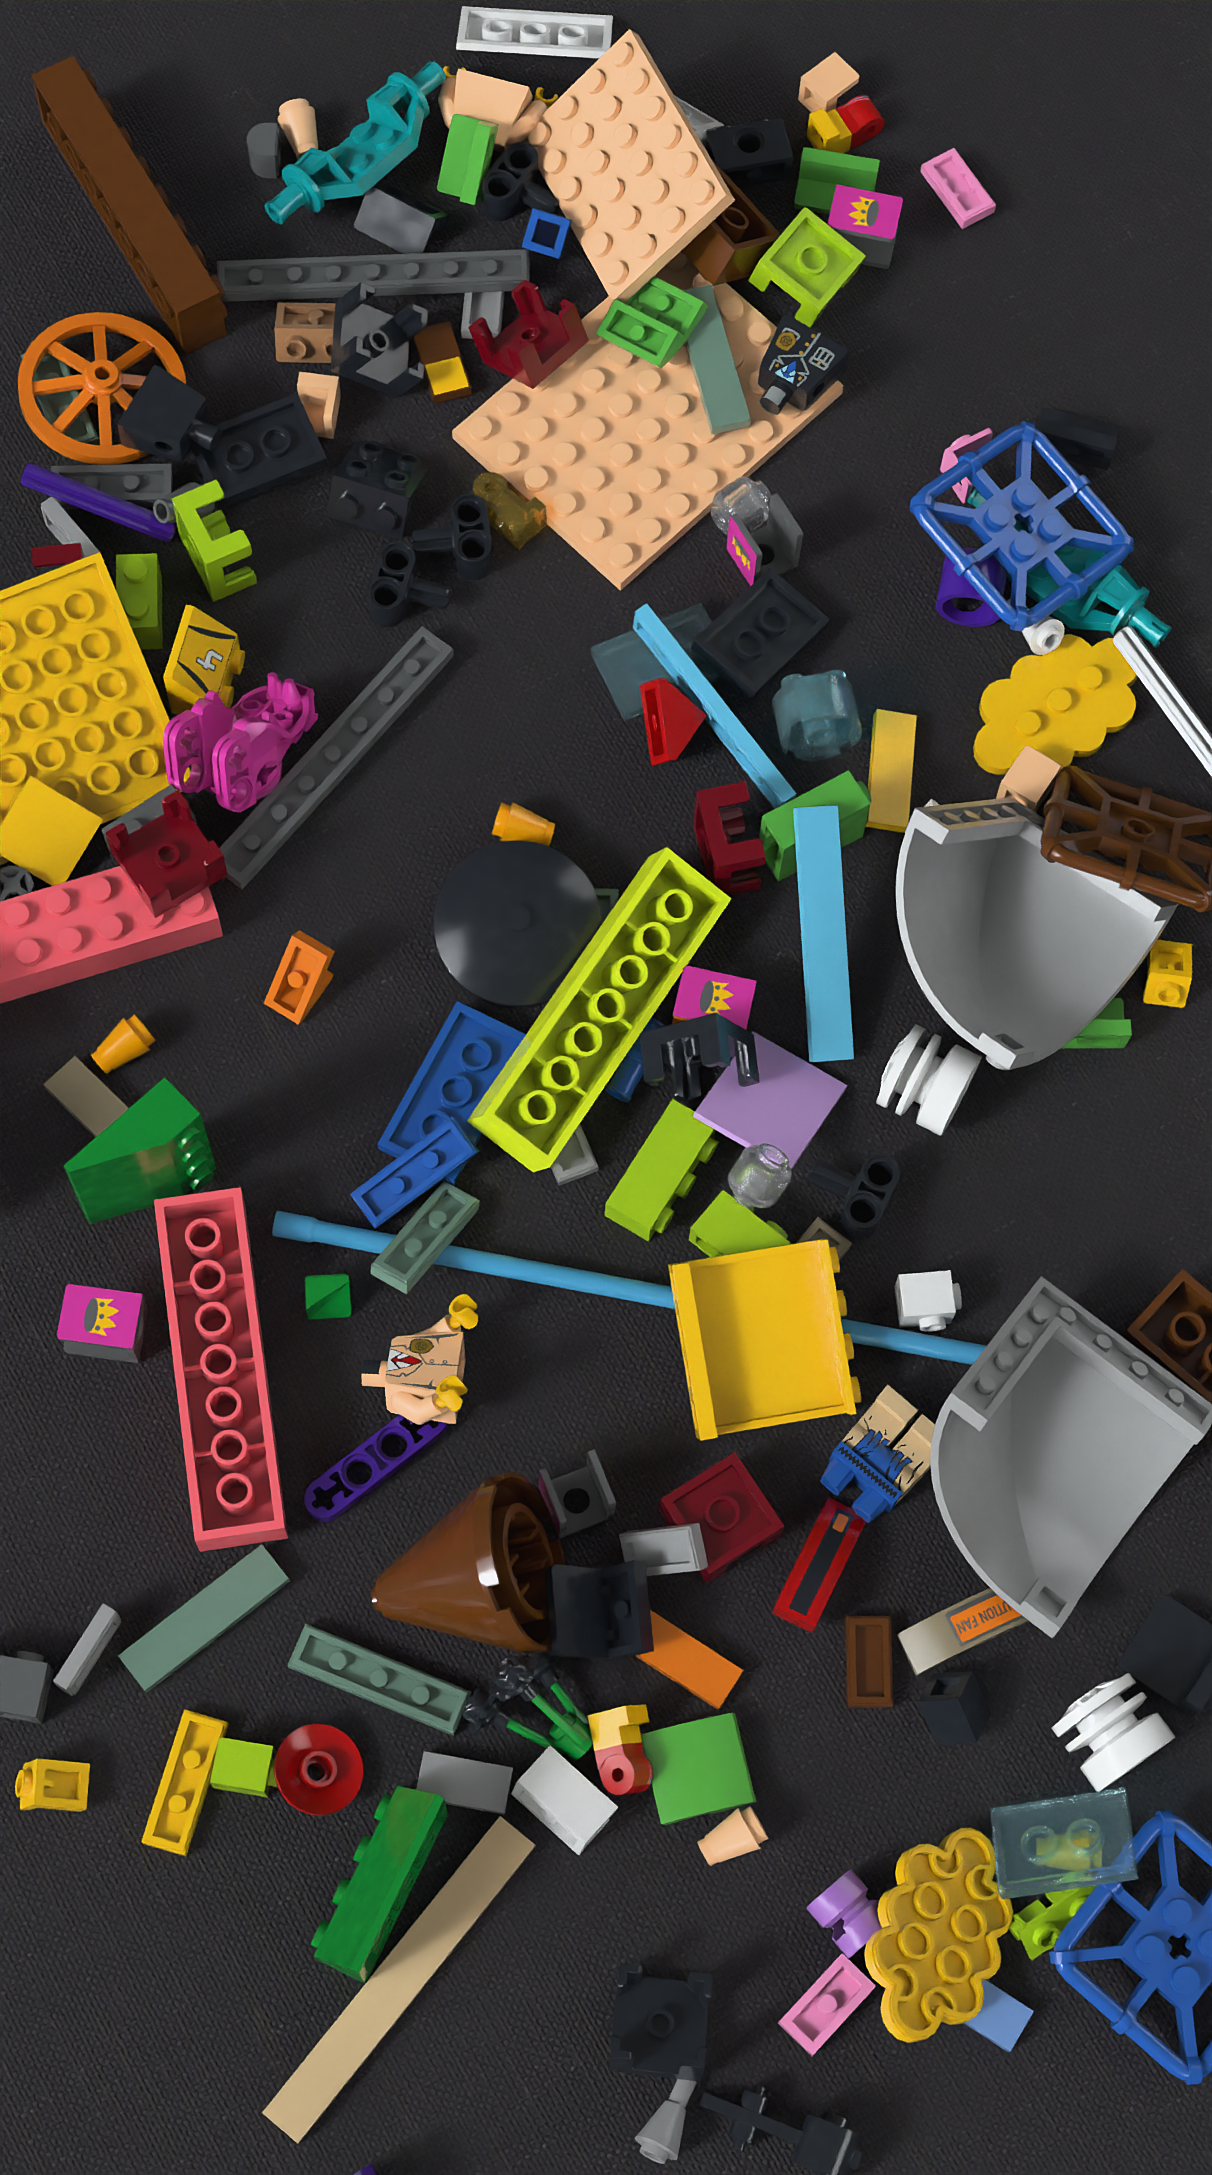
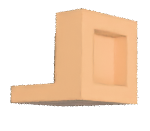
M834 52L801 77L798 100L811 113L822 108L829 112L836 109L837 98L858 83L859 74Z
M299 372L297 382L298 395L318 437L334 439L341 400L339 377Z
M1030 746L1024 747L1001 781L996 799L1012 797L1036 813L1053 788L1062 765Z

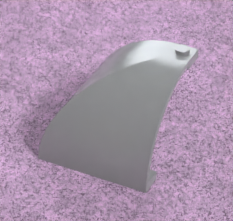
M1012 797L918 807L914 809L906 828L896 873L897 919L904 950L915 978L939 1015L957 1034L986 1054V1060L991 1065L1001 1070H1012L1039 1062L1076 1037L1111 1002L1145 959L1169 922L1178 904L1134 888H1130L1129 891L1118 888V883L1064 866L1057 862L1049 863L1040 852V840L1045 818ZM1060 829L1059 835L1068 834L1062 829ZM1094 850L1079 852L1115 864Z
M1041 1276L952 1390L941 1408L931 1441L930 1466L935 1497L943 1520L959 1550L980 1578L1013 1609L1053 1638L1095 1575L1150 1500L1193 1445H1197L1212 1425V1404Z

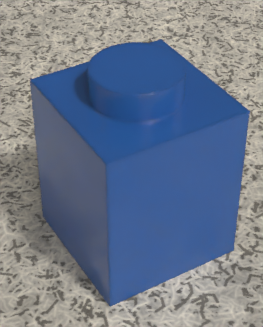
M533 208L522 247L554 258H562L572 220Z

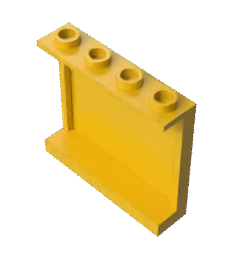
M817 1239L668 1264L696 1438L701 1441L718 1438L717 1435L844 1413L849 1415L856 1414L855 1403L861 1402V1392L857 1377H850L848 1360L854 1359V1349L850 1333L843 1334L841 1316H847L846 1300L843 1290L836 1291L833 1273L840 1272L839 1258L836 1247H829L827 1239Z

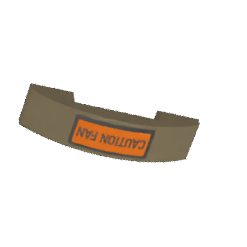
M988 1588L898 1633L896 1636L915 1675L918 1676L956 1658L958 1654L1029 1622V1620L1007 1604L991 1588Z

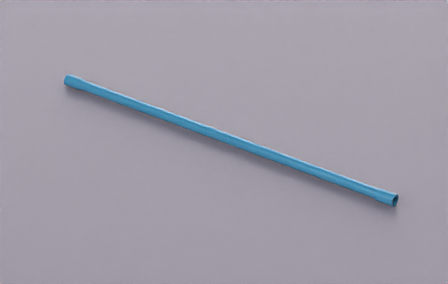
M283 1211L276 1212L272 1236L308 1243L319 1242L381 1254L396 1236L394 1234L319 1221L314 1217ZM448 1245L433 1263L675 1309L672 1287L453 1245ZM841 1318L843 1334L850 1333L852 1343L969 1365H973L987 1347L986 1345Z

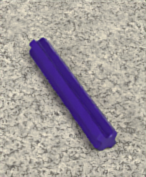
M32 463L27 464L23 472L21 484L25 487L165 542H170L174 536L177 523H160L151 510Z

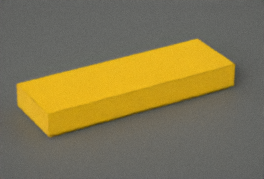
M877 709L873 715L868 791L872 801L865 827L906 832L909 823L917 715Z
M184 1709L141 1841L143 1844L187 1856L209 1788L219 1737L225 1738L229 1725L228 1722Z

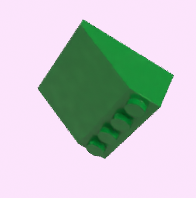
M164 1077L64 1165V1168L86 1219L93 1224L154 1206L155 1199L187 1195L192 1189L199 1191L213 1178V1171L216 1169L201 1114Z
M397 1786L393 1796L387 1793L384 1794L374 1815V1819L380 1822L372 1838L364 1835L353 1857V1860L358 1862L359 1865L351 1880L346 1877L342 1879L332 1900V1903L338 1905L330 1922L322 1920L313 1937L311 1945L317 1948L314 1954L316 1960L366 1984L446 1821L448 1814L445 1798L434 1793Z

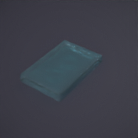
M702 603L660 619L711 685L726 679L690 649L694 639L711 624ZM635 630L591 647V655L624 721L643 713L640 692L641 684L665 678L685 695Z
M1125 1788L990 1809L998 1893L1001 1899L1138 1879L1129 1800Z

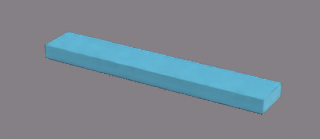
M646 603L635 611L633 629L687 698L707 715L705 721L774 809L795 799L796 792L649 605Z
M838 805L793 808L809 1062L854 1059Z

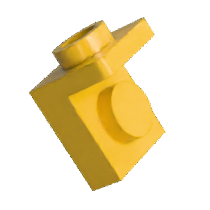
M1157 940L1147 954V981L1143 1001L1147 1004L1183 1008L1186 1004L1192 980V944Z
M35 1759L25 1763L23 1770L18 1772L15 1784L16 1796L20 1798V1810H32L35 1808L77 1812L87 1810L90 1764L48 1759Z

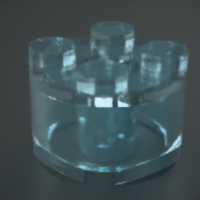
M831 670L824 674L808 676L791 674L782 679V688L774 695L772 706L783 752L787 754L788 750L794 752L795 759L803 761L824 760L841 754L839 747L849 741L851 747L859 741L862 735V727L853 687L846 679L843 671Z

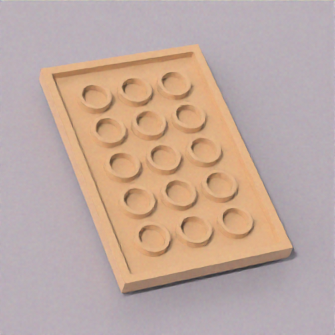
M631 29L542 114L541 121L537 122L536 127L523 140L536 149L538 153V168L554 197L559 201V206L565 217L572 220L570 226L612 302L617 299L626 303L735 201L640 36Z

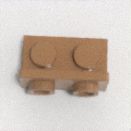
M278 302L274 327L276 360L278 362L331 363L335 303Z

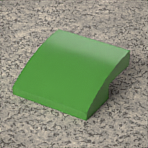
M653 276L626 303L615 299L595 334L662 368L687 341L709 306L704 301Z
M735 1713L695 1720L641 1734L645 1756L650 1760L653 1767L651 1783L662 1825L676 1823L708 1813L716 1814L756 1803Z

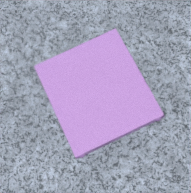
M752 1031L755 1039L760 1083L746 1087L739 1085L735 1056L731 1061V1065L727 1066L696 1109L693 1117L790 1172L845 1092L847 1085Z

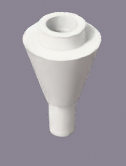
M1047 616L1036 625L1024 628L1022 633L1032 652L1037 655H1044L1055 650L1060 645L1064 636V625L1061 621Z

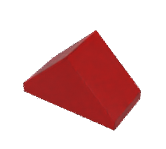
M665 678L641 684L640 692L651 766L677 760L707 715Z

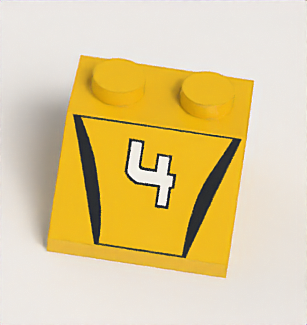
M187 604L163 676L171 713L179 715L186 710L191 711L195 702L199 698H205L208 691L218 693L224 706L230 709L234 695V687L231 686L234 674L240 675L242 671L245 651L240 650L237 633L198 608Z

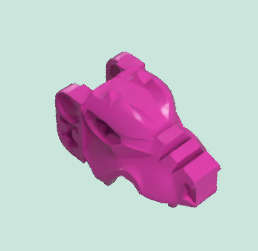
M271 672L268 673L267 686L259 687L243 695L239 702L230 709L224 706L218 693L208 691L205 698H199L195 702L191 711L186 710L177 715L165 727L163 747L169 785L172 784L175 789L185 793H198L206 789L216 794L217 802L221 807L233 812H241L254 805L257 800L266 797L276 788L281 777L282 759L292 743H297L303 731L307 732L317 721L318 714L315 713L314 690L295 683L291 678L285 679L284 683H282L277 674ZM191 765L190 776L184 783L185 771Z

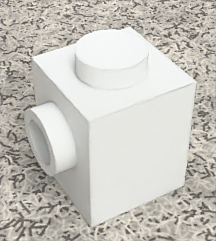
M951 1270L898 1275L894 1288L899 1328L920 1326L921 1331L932 1332L946 1328V1324H951L956 1310L961 1309L962 1305L960 1286L958 1283L952 1284Z

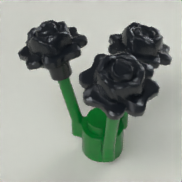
M552 1650L534 1655L521 1653L518 1657L507 1656L501 1660L499 1667L494 1669L492 1675L495 1684L488 1691L477 1688L474 1694L468 1698L464 1708L463 1717L470 1722L469 1734L471 1735L491 1724L502 1730L507 1727L546 1749L551 1746L561 1756L565 1754L572 1761L580 1759L593 1745L588 1718L577 1708L558 1682L560 1676L553 1668L556 1663V1655ZM539 1678L546 1689L550 1687L568 1713L561 1715L538 1693L539 1688L532 1682V1679ZM520 1695L525 1701H532L555 1723L549 1732L554 1739L551 1740L510 1718L511 1713L500 1708V1700L505 1702L511 1696Z

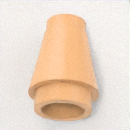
M301 98L283 103L279 107L280 115L278 116V122L299 160L311 147L318 149L315 109L309 106V102L306 99Z
M750 1806L743 1811L737 1808L705 1835V1838L697 1843L708 1864L712 1866L717 1862L720 1863L761 1849L759 1844L769 1838Z

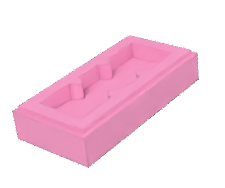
M955 148L922 164V175L962 229L995 212V202Z

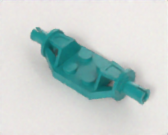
M429 61L411 79L400 72H393L388 77L387 84L366 99L369 119L365 123L353 128L350 136L339 146L327 152L311 147L294 165L288 164L284 167L282 177L287 187L264 205L269 217L275 223L282 225L302 205L312 212H319L325 206L324 200L364 195L417 148L423 120L430 114L429 105L425 97L446 81L443 69L436 62ZM401 109L406 112L404 120L399 116Z
M976 488L968 499V503L976 508L986 501ZM1016 520L1017 523L1014 528L1018 532L1025 530L1029 534L1028 526L1022 521ZM1068 545L1056 553L1072 574L1081 573L1106 555L1104 552ZM1041 564L1027 574L1026 594L1037 603L1060 588ZM1121 565L1116 566L1087 587L1085 595L1077 600H1069L1051 613L1071 629L1109 631L1113 636L1121 629L1131 626L1136 633L1151 643L1154 648L1160 645L1161 642L1159 641H1164L1172 629L1171 626L1166 625L1144 607L1150 590L1146 587L1140 588ZM1007 572L1008 580L1011 581L1012 576ZM1103 601L1119 610V613L1114 616L1095 610V607Z

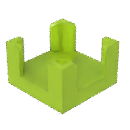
M804 207L759 260L748 281L764 292L772 280L801 304L795 319L811 328L840 288H844L853 278L866 255L808 208Z
M217 479L172 498L179 537L213 602L257 583L256 575L249 566L224 576L223 567L252 554L251 544L244 531L237 530L230 533V528L222 510H218L201 519L196 511L224 498V493Z

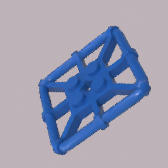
M1023 421L1021 425L1008 428L975 452H966L959 457L956 465L925 485L910 500V512L915 515L919 524L955 565L953 570L959 577L964 576L998 617L1009 624L1010 629L1022 632L1024 628L1036 625L1069 600H1077L1085 595L1087 587L1121 564L1134 549L1133 538L1128 535L1124 526L1088 486L1091 483L1084 474L1080 476L1051 441L1035 428L1034 423ZM1017 442L1015 481L1000 490L982 469V466ZM1032 446L1068 486L1049 500L1030 479ZM967 477L986 501L977 508L971 509L936 502L934 499ZM1074 497H1077L1110 536L1073 529L1057 509ZM938 520L969 526L984 543V546L974 553L967 555ZM1016 520L1025 523L1030 533L1028 534L1025 530L1018 532L1014 528L1017 523ZM1067 545L1107 553L1079 574H1072L1056 555L1058 551ZM992 555L996 557L1012 576L1010 604L977 567ZM1041 564L1060 588L1027 610L1025 607L1027 574Z
M1159 1810L1154 1817L1140 1828L1108 1872L1102 1871L1095 1879L1097 1886L1059 1934L1054 1945V1951L1049 1952L1050 1964H1055L1057 1971L1064 1980L1111 2021L1110 2027L1119 2035L1125 2033L1170 2074L1184 2080L1187 2085L1201 2084L1202 2078H1205L1212 2072V2041L1198 2058L1192 2009L1209 1985L1212 1987V1887L1199 1903L1179 1885L1174 1835L1211 1867L1212 1843L1187 1821L1177 1815H1173L1171 1810ZM1157 1838L1162 1886L1148 1905L1143 1907L1124 1890L1121 1884ZM1111 1898L1136 1919L1117 1945L1073 1949ZM1170 1936L1175 1938L1184 1936L1186 1939L1185 1947L1187 1948L1184 1956L1177 1955L1174 1958L1170 1956L1169 1953L1172 1950V1946L1168 1942ZM1120 1958L1142 1979L1121 2006L1075 1965V1962ZM1154 1990L1175 2007L1180 2057L1136 2019L1138 2011Z

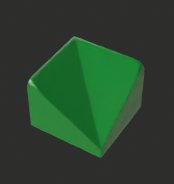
M331 1274L305 1277L306 1311L309 1320L348 1318L351 1316L352 1305L349 1275Z

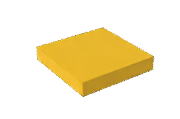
M29 776L0 825V855L19 867L26 869L29 873L51 886L67 881L103 819L34 777Z

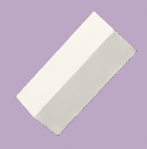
M462 6L456 50L600 58L611 48L613 16Z

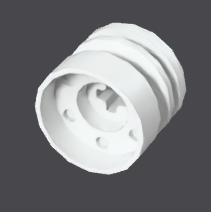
M915 1024L911 1032L899 1042L881 1078L880 1093L876 1103L887 1108L897 1092L902 1096L896 1108V1114L903 1115L913 1101L921 1104L916 1124L942 1136L953 1118L982 1057L959 1045H955L947 1056L942 1059L937 1056L941 1044V1036L934 1034L924 1050L919 1046L926 1029Z
M1130 1673L1096 1686L1070 1705L1061 1720L1052 1727L1057 1737L1064 1735L1075 1727L1080 1732V1735L1065 1747L1069 1753L1087 1745L1093 1750L1094 1753L1082 1764L1080 1769L1097 1793L1175 1738L1158 1713L1151 1714L1141 1720L1135 1717L1133 1712L1147 1698L1143 1692L1127 1702L1122 1699L1120 1695L1136 1683Z

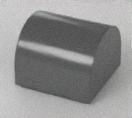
M260 123L251 128L247 135L250 167L260 177L277 179L280 171L282 147L280 129L277 123Z

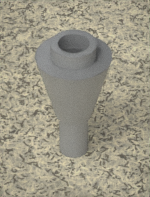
M677 2079L669 2099L664 2101L636 2135L635 2140L642 2145L639 2151L645 2157L661 2164H665L667 2159L677 2160L686 2115L685 2107L695 2088L696 2081Z

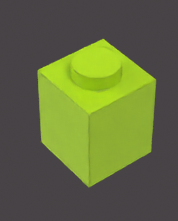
M219 1737L210 1780L211 1785L214 1789L268 1798L270 1786L277 1787L274 1776V1760L276 1756L274 1747Z

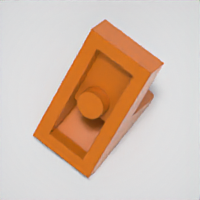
M297 931L291 936L263 1004L299 1025L333 978V974L327 969L335 951L304 932Z

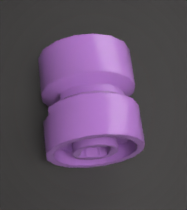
M852 1869L841 1876L806 1907L822 1928L831 1927L834 1930L832 1940L848 1959L867 1943L873 1933L882 1928L877 1912L879 1901L866 1898L868 1888Z

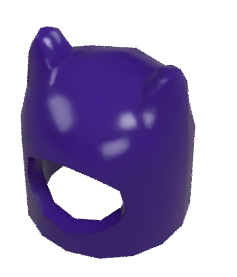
M954 539L967 555L979 549L963 547L959 540ZM945 555L936 602V610L939 615L950 622L962 626L984 627L994 624L1000 619L964 576L959 577L953 570L955 565ZM992 555L977 567L1000 594L1004 596L1007 570ZM956 597L974 598L983 601V604L975 611L963 612L954 607L951 599Z

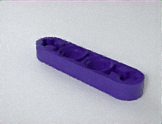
M398 1415L308 1486L304 1495V1504L308 1514L320 1522H331L338 1518L442 1437L447 1431L449 1423L437 1421L438 1426L435 1428L428 1424L424 1425L417 1431V1437L421 1440L418 1443H414L410 1431L402 1425L409 1422L410 1428L414 1429L417 1424ZM391 1435H399L407 1442L406 1451L399 1457H389L382 1451L383 1441ZM356 1462L367 1463L372 1469V1476L369 1481L361 1485L353 1484L347 1478L348 1468ZM337 1476L340 1477L344 1488L352 1493L347 1498L344 1497L342 1490L334 1495L332 1498L334 1507L330 1510H327L324 1506L318 1509L313 1507L317 1503L315 1496L317 1492L322 1491L323 1494L328 1495L337 1488L336 1482L333 1481Z

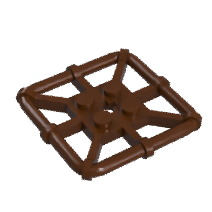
M1066 766L1061 769L1060 774L1055 779L1051 799L1045 803L1043 810L1045 823L1040 840V852L1049 863L1057 862L1064 866L1118 883V888L1126 891L1134 888L1188 907H1193L1197 912L1212 910V813L1152 793L1153 789L1142 786L1139 789L1083 771L1077 766ZM1075 790L1095 809L1068 801L1069 791ZM1064 821L1092 829V831L1059 835L1061 824ZM1206 834L1211 838V845L1207 847L1181 837ZM1099 850L1100 853L1110 858H1124L1125 864L1122 867L1079 852ZM1180 859L1203 866L1206 873L1205 882ZM1138 863L1149 871H1163L1176 884L1137 872Z

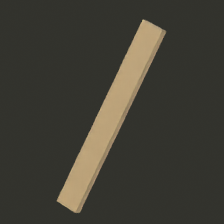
M500 1816L262 2113L299 2144L536 1845Z

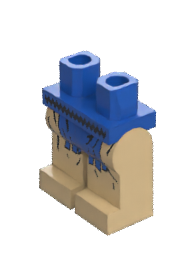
M889 1385L883 1389L872 1406L833 1450L828 1461L829 1465L820 1480L822 1485L837 1496L850 1482H853L860 1488L863 1493L851 1508L867 1523L873 1521L884 1510L890 1513L897 1503L931 1468V1441L935 1424L923 1414L916 1420L897 1445L890 1449L891 1445L912 1423L918 1410Z

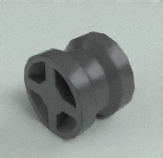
M7 866L0 869V901L9 899L10 895L18 894L21 896L36 891L32 877L26 869L19 866Z

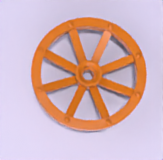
M92 312L78 314L51 325L40 333L28 347L23 356L18 374L19 403L31 430L41 441L61 455L76 461L95 465L127 463L140 459L150 453L128 448L121 444L112 445L110 405L117 402L126 411L133 398L123 388L139 390L146 379V376L124 374L123 372L153 352L161 360L168 373L186 384L183 365L170 343L160 333L141 321L115 313ZM93 332L95 361L89 362L61 345L60 342L72 336ZM105 332L121 334L140 342L115 361L107 360ZM47 353L82 373L33 382L36 369ZM83 389L52 425L42 415L34 396ZM91 402L98 405L100 445L79 442L64 435V432Z

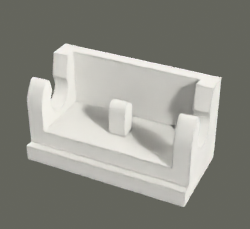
M551 1746L520 1777L511 1793L578 1855L581 1854L586 1846L609 1822V1818L618 1808L616 1804Z

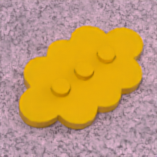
M1066 634L1055 650L1042 656L1029 655L1020 658L1013 665L1009 679H1001L989 684L983 691L979 704L980 716L986 725L977 733L973 746L974 758L978 765L989 773L1005 775L1024 747L1030 746L1062 765V769L1063 767L1070 766L1073 756L1089 757L1097 753L1102 747L1106 733L1118 732L1124 729L1131 722L1135 712V696L1129 687L1135 682L1138 675L1115 646L1113 638L1104 639L1091 646L1081 637Z
M960 1828L943 1838L939 1847L931 1844H919L902 1853L897 1861L895 1871L898 1886L883 1893L878 1903L877 1912L882 1928L873 1933L866 1943L864 1953L866 1967L872 1978L886 1988L881 2003L882 2020L894 2037L907 2043L927 2039L936 2032L941 2022L949 2025L961 2024L977 2016L984 2000L982 1981L995 1975L1001 1964V1951L997 1938L1007 1933L1010 1928L1009 1925L1013 1919L1012 1903L1006 1891L992 1880L997 1863L994 1847L982 1832L973 1828Z

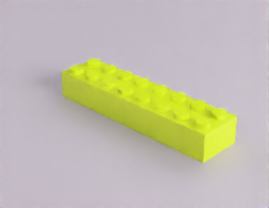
M668 847L650 855L474 1109L467 1122L532 1172L550 1168L683 972V968L687 966L731 901V898Z

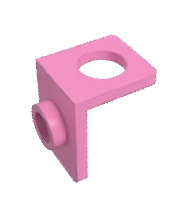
M987 428L973 436L964 435L955 440L949 448L944 450L940 467L941 472L944 473L956 465L959 457L966 452H975L991 441L993 436L992 430ZM967 477L961 480L962 486L959 482L952 486L963 504L968 502L973 484Z

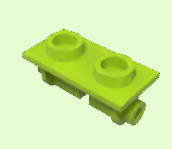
M1070 1874L1065 1880L1045 1893L1047 1899L1052 1904L1051 1906L1046 1908L1037 1899L1018 1914L1013 1915V1922L1009 1925V1931L1017 1941L1021 1939L1031 1960L1054 1947L1059 1934L1096 1887L1091 1877L1087 1879L1084 1874L1076 1876Z

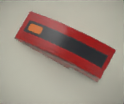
M828 1497L776 1601L772 1614L813 1633L866 1523L853 1509Z

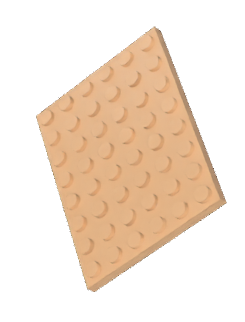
M681 252L655 275V277L680 290L712 285L701 276L695 265ZM727 283L716 286L712 285L751 418L750 427L711 434L685 343L665 366L659 368L595 334L613 303L608 296L581 320L589 341L540 384L532 389L515 379L510 380L452 430L453 439L489 472L498 473L503 476L507 481L508 489L620 591L843 392L844 385L837 380L808 410H800L787 403L778 415L766 411L760 404V399L766 390L758 384L759 369L777 327Z

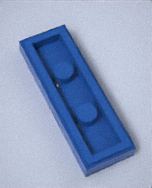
M451 1117L350 1195L372 1226L378 1229L480 1151L456 1118Z

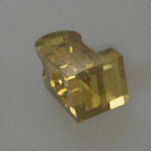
M494 472L483 473L474 481L473 493L485 501L489 524L517 549L520 550L547 525L546 506L536 497L528 503L523 501L512 490L508 489L507 481L500 474Z

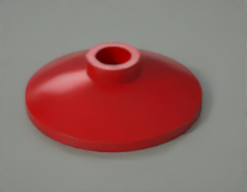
M309 1724L296 1729L283 1740L275 1756L274 1776L280 1793L290 1805L306 1814L324 1816L342 1810L356 1797L363 1780V1762L355 1743L344 1732L326 1724ZM309 1766H315L320 1770V1780H312L308 1776L307 1770Z

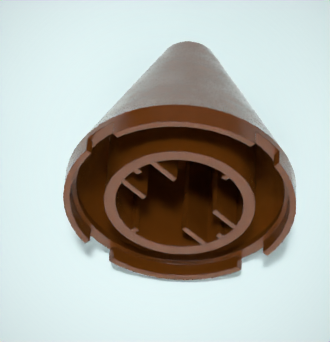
M507 1472L487 1478L377 1577L375 1586L372 1587L371 1591L372 1602L376 1610L382 1612L386 1618L528 1655L552 1650L545 1570L548 1566L555 1564L566 1565L560 1539L548 1541L541 1519L549 1517L550 1512L538 1491L525 1477L516 1472Z

